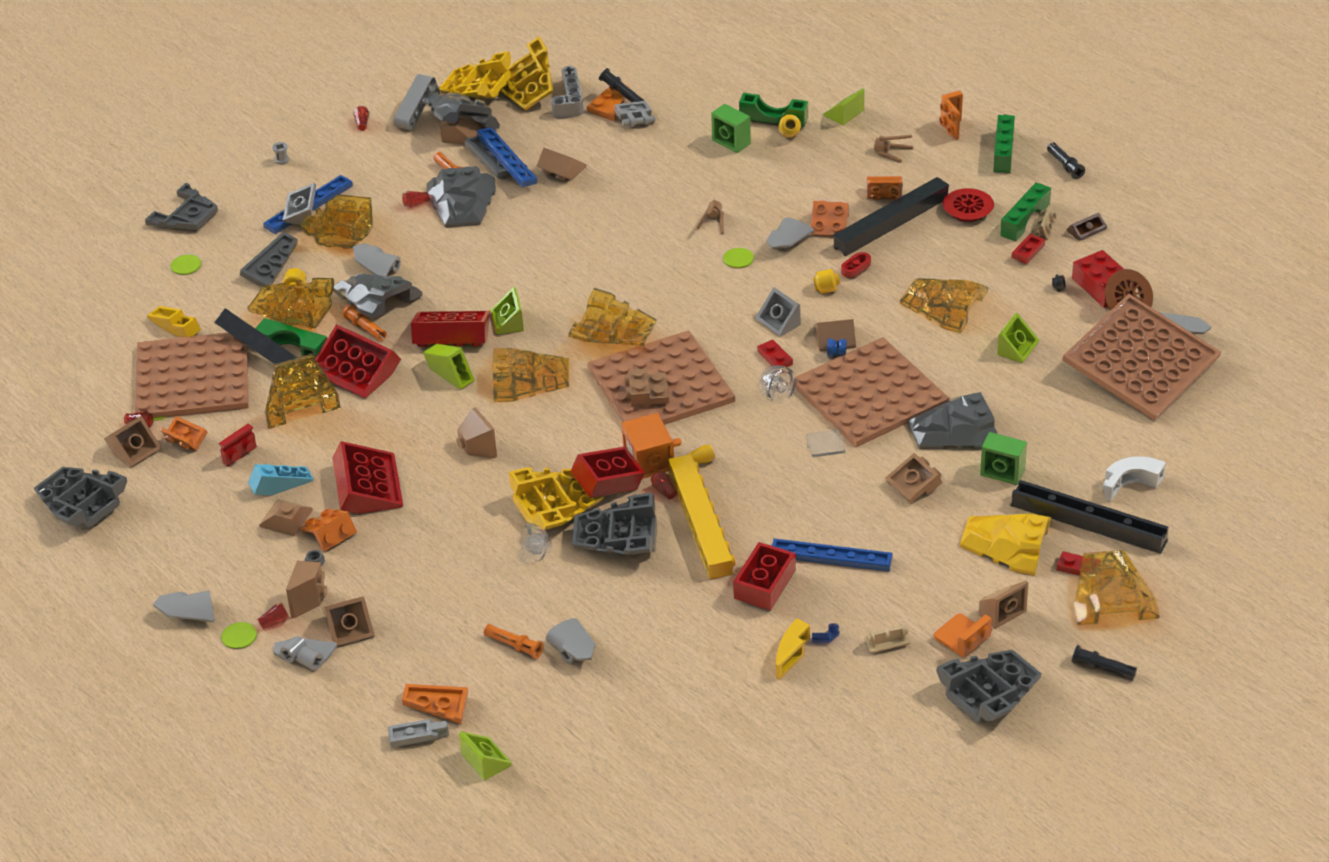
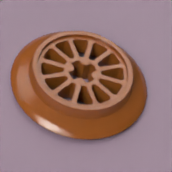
M1123 269L1115 272L1109 278L1105 288V298L1110 310L1118 304L1116 300L1120 299L1121 301L1127 296L1125 293L1131 294L1152 307L1153 291L1150 283L1141 273L1132 269Z

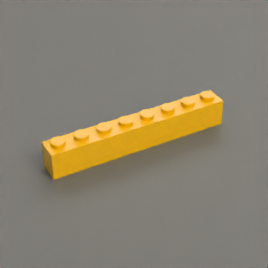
M691 454L668 459L670 477L709 580L733 575L735 558L733 554L729 553V542L724 540L723 527H719V517L717 513L714 514L713 501L709 500V492L707 487H704L703 476L698 474L699 467L697 461H693Z

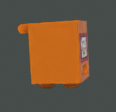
M654 413L621 422L623 446H626L645 472L642 479L669 472L668 459L674 458V447L680 446L682 440L680 438H671L659 414Z

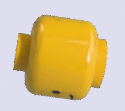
M794 115L784 116L778 126L780 134L786 138L795 137L801 128L799 118Z
M299 268L287 270L282 284L284 290L290 294L303 292L306 287L307 276Z
M833 269L816 272V276L813 277L815 290L819 291L820 294L835 292L837 285L840 284L839 274H835Z

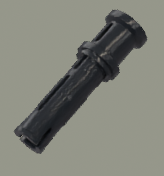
M606 68L600 74V81H604L611 90L618 91L631 103L644 101L643 98L621 82L620 77L613 75L609 68Z
M1055 142L1047 146V151L1063 164L1064 170L1070 172L1074 179H1079L1084 175L1086 169L1083 165L1078 164L1076 158L1068 156Z
M1080 645L1076 646L1071 662L1074 664L1078 662L1087 665L1089 669H1102L1134 680L1137 673V667L1101 656L1098 651L1091 652L1082 649Z

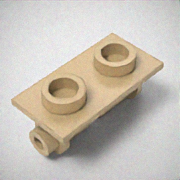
M1048 205L1047 210L1039 213L1037 224H1035L1033 229L1035 236H1045L1046 240L1049 239L1054 223L1057 220L1056 213L1052 210L1051 205Z
M902 624L889 628V632H886L884 629L870 632L869 635L864 637L870 653L910 644L906 635L908 634V628Z

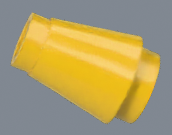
M704 444L686 454H691L693 461H697L698 464L712 462L711 460L715 459L711 444Z

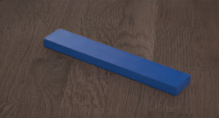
M492 127L477 130L476 136L521 187L537 184L538 179Z
M339 175L318 188L315 192L312 211L351 188L353 182L343 175ZM283 210L265 221L263 225L268 231L277 234L292 225V223L283 221Z
M775 538L772 543L774 547L796 553L797 561L890 572L893 559L892 552Z

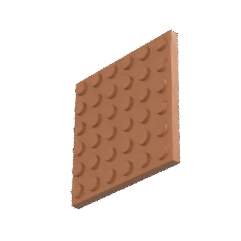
M1128 294L1063 355L1062 361L1155 421L1220 357L1221 351L1131 294Z
M689 330L587 362L589 371L622 422L658 413L665 425L735 402V395ZM647 368V374L666 372L669 403L631 406V398L627 399L626 387L629 386L625 385V375H628V370Z
M230 333L137 342L135 419L140 416L145 420L148 418L249 408L248 346Z
M884 337L791 379V385L855 447L907 424L908 420L950 399Z

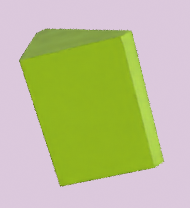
M862 88L823 113V115L841 125L846 124L864 111V89Z
M513 287L490 310L495 333L498 335L524 331L522 309L517 289Z
M1018 313L1012 316L999 333L997 355L1022 363L1040 340Z
M464 731L459 733L462 756L484 781L512 765V762L490 737Z

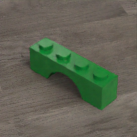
M743 93L739 101V111L750 116V120L779 124L784 116L794 115L799 118L801 127H805L808 120V101L792 99L787 106L774 108L767 105L758 94Z
M998 115L993 172L1011 173L1014 115Z
M1035 182L1001 219L1000 236L1016 242L1025 232L1034 211L1040 213L1050 205L1051 187Z
M264 318L255 328L279 345L291 344L299 347L302 359L311 362L314 361L327 340V336Z

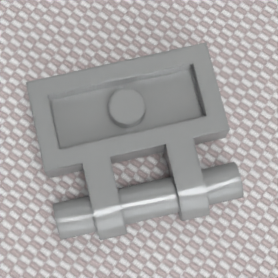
M646 101L615 104L614 111L619 119H623L622 126L634 127L637 124L649 125V123L655 122V116H651L652 110Z

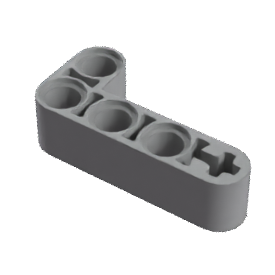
M565 66L562 69L565 95L556 96L551 99L552 115L555 118L575 117L583 114V98L577 70L574 66Z
M417 74L394 117L395 127L406 130L414 128L427 103L426 96L436 92L440 95V89L435 77Z

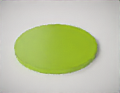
M745 248L730 249L723 256L724 263L732 268H745L751 265L754 260L753 253Z
M190 254L181 255L171 262V270L179 275L192 274L201 267L200 258Z
M236 622L223 630L221 635L222 642L231 649H242L250 646L256 640L257 631L250 623Z

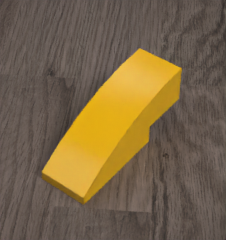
M159 306L147 315L148 319L178 337H191L201 330L196 317L184 316L182 309Z
M798 618L788 627L778 647L776 655V678L778 680L804 656V645L810 640V625Z

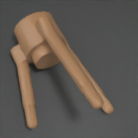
M880 136L875 140L874 150L878 151V155L902 162V159L886 153V151H889L890 147L913 149V146L894 144L888 140L906 139L913 136Z
M713 200L709 203L704 216L697 225V229H700L707 216L710 218L719 217L721 234H724V212L721 211L722 204L719 201Z

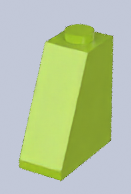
M436 344L423 352L429 369L458 389H462L475 381L462 348Z

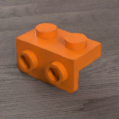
M178 416L174 418L168 430L164 428L160 430L165 435L164 439L172 444L177 442L183 449L188 450L191 448L197 451L208 433L206 429Z

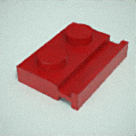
M246 424L219 442L224 465L230 466L257 447L255 434L252 432L253 426Z

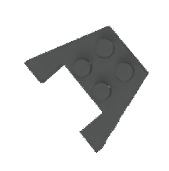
M185 183L177 190V196L187 200L169 216L153 211L145 219V223L148 226L198 230L218 212V207L207 197H202L199 191L192 189L190 184Z

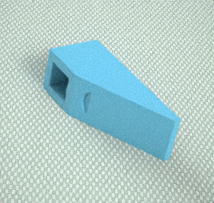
M255 464L248 484L254 495H274L312 482L314 478L309 469L304 466Z

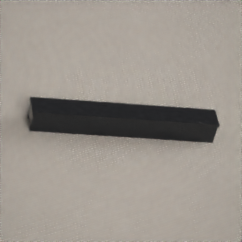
M936 177L833 235L834 249L842 250L843 255L846 257L942 203L948 195L949 184Z
M1019 480L1018 487L1012 492L1010 506L1052 517L1053 520L1159 554L1163 552L1168 542L1169 526L1023 480Z

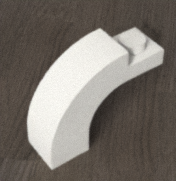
M1138 456L1124 458L1113 463L1106 470L1105 482L1102 487L1104 500L1111 502L1120 488L1130 483H1141L1157 488L1165 476L1166 462L1150 457Z

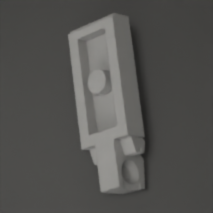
M426 719L388 727L391 748L449 736L447 721L435 722Z

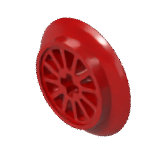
M963 188L950 192L943 200V207L947 213L957 220L974 222L987 216L993 210L994 201L984 191Z

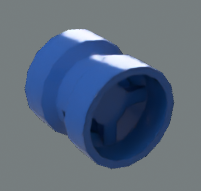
M828 339L827 357L845 356L847 339H840L839 341Z

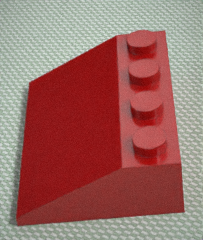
M490 310L418 311L411 322L412 344H417V347H426L428 344L464 346V344L472 343V346H482L487 341Z
M336 324L311 364V367L327 377L331 383L366 399L393 374L401 358L393 350Z
M340 441L332 457L340 510L361 514L402 508L403 500L394 453Z

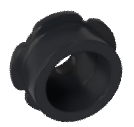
M1056 274L1055 278H1052V286L1058 292L1065 289L1066 282L1064 275Z

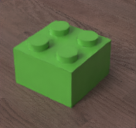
M723 104L711 113L712 141L736 153L751 144L750 116L727 104Z
M989 432L982 445L980 475L1018 485L1025 472L1027 442Z

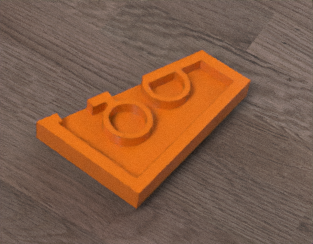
M608 87L587 106V111L615 121V104L624 103L626 98L618 91L611 90Z
M405 684L402 704L462 724L468 698V687Z

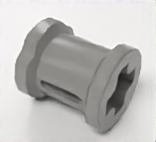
M284 142L275 143L272 146L275 152V163L279 165L288 163L287 144Z

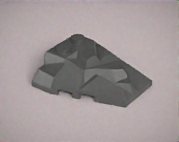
M436 92L426 96V102L431 107V111H434L433 114L441 121L457 123L459 114L471 116L484 127L496 129L500 127L497 119L491 115V108L485 105V102L475 99L473 101L469 97L458 93H447L444 97H441Z
M477 166L442 169L437 177H433L427 183V198L432 201L433 208L437 209L438 216L445 228L481 225L487 212L486 207L491 203V196L496 193L495 178L488 173H480V169Z
M363 273L352 276L348 280H341L332 287V291L340 298L348 299V304L353 306L354 303L359 313L372 318L385 313V299L393 295L408 301L422 296V291L412 286L410 281L400 276H381Z
M981 392L955 397L907 421L919 449H945V446H956V450H963V446H975V450H982V445L989 432L997 434V430L994 427V416Z
M61 467L34 487V491L56 519L69 525H80L90 528L119 506L120 500L118 496L124 492L128 480L125 476L113 471H108L106 475H103L98 470H92V473H84L82 468Z
M654 494L632 495L628 497L629 501L617 505V502L610 503L611 508L603 511L596 508L575 516L572 538L573 548L629 555L654 552L656 550L657 535Z
M1014 650L989 653L988 658L984 659L971 656L970 661L966 662L953 659L938 666L936 669L940 682L947 687V699L976 723L984 720L993 721L1010 713L1042 675L1041 672Z

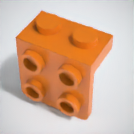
M960 90L942 95L940 103V124L944 126L948 134L955 140L959 139L960 121H962L963 93Z
M902 176L867 177V198L873 200L881 198L896 200L902 197Z
M824 200L813 201L811 227L814 229V232L811 234L833 237L835 233L846 228L847 217H849L850 211L849 204L844 202H827Z
M331 508L320 512L321 515L317 518L313 517L304 522L305 525L300 527L302 532L314 533L322 551L330 549L357 533L348 511L331 510Z
M961 613L956 614L934 632V639L965 658L991 636L992 618L985 614L977 622H974Z

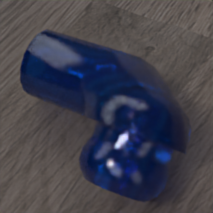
M830 623L825 633L812 632V643L832 642L840 634L839 625L837 623Z

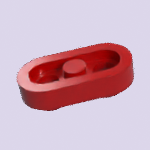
M859 252L843 262L841 265L842 275L847 278H853L866 270L871 265L870 254Z

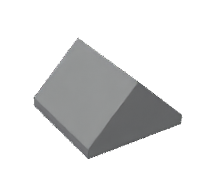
M315 183L288 193L283 215L284 222L309 227L316 192Z
M773 287L755 319L779 336H783L801 325L800 304Z

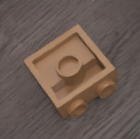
M647 368L628 370V375H625V385L629 386L626 387L627 399L631 398V406L669 403L666 372L647 374Z
M915 453L885 477L886 481L910 504L924 492L929 495L943 483L940 478L942 476L935 467L931 468L929 462L923 456L920 458Z

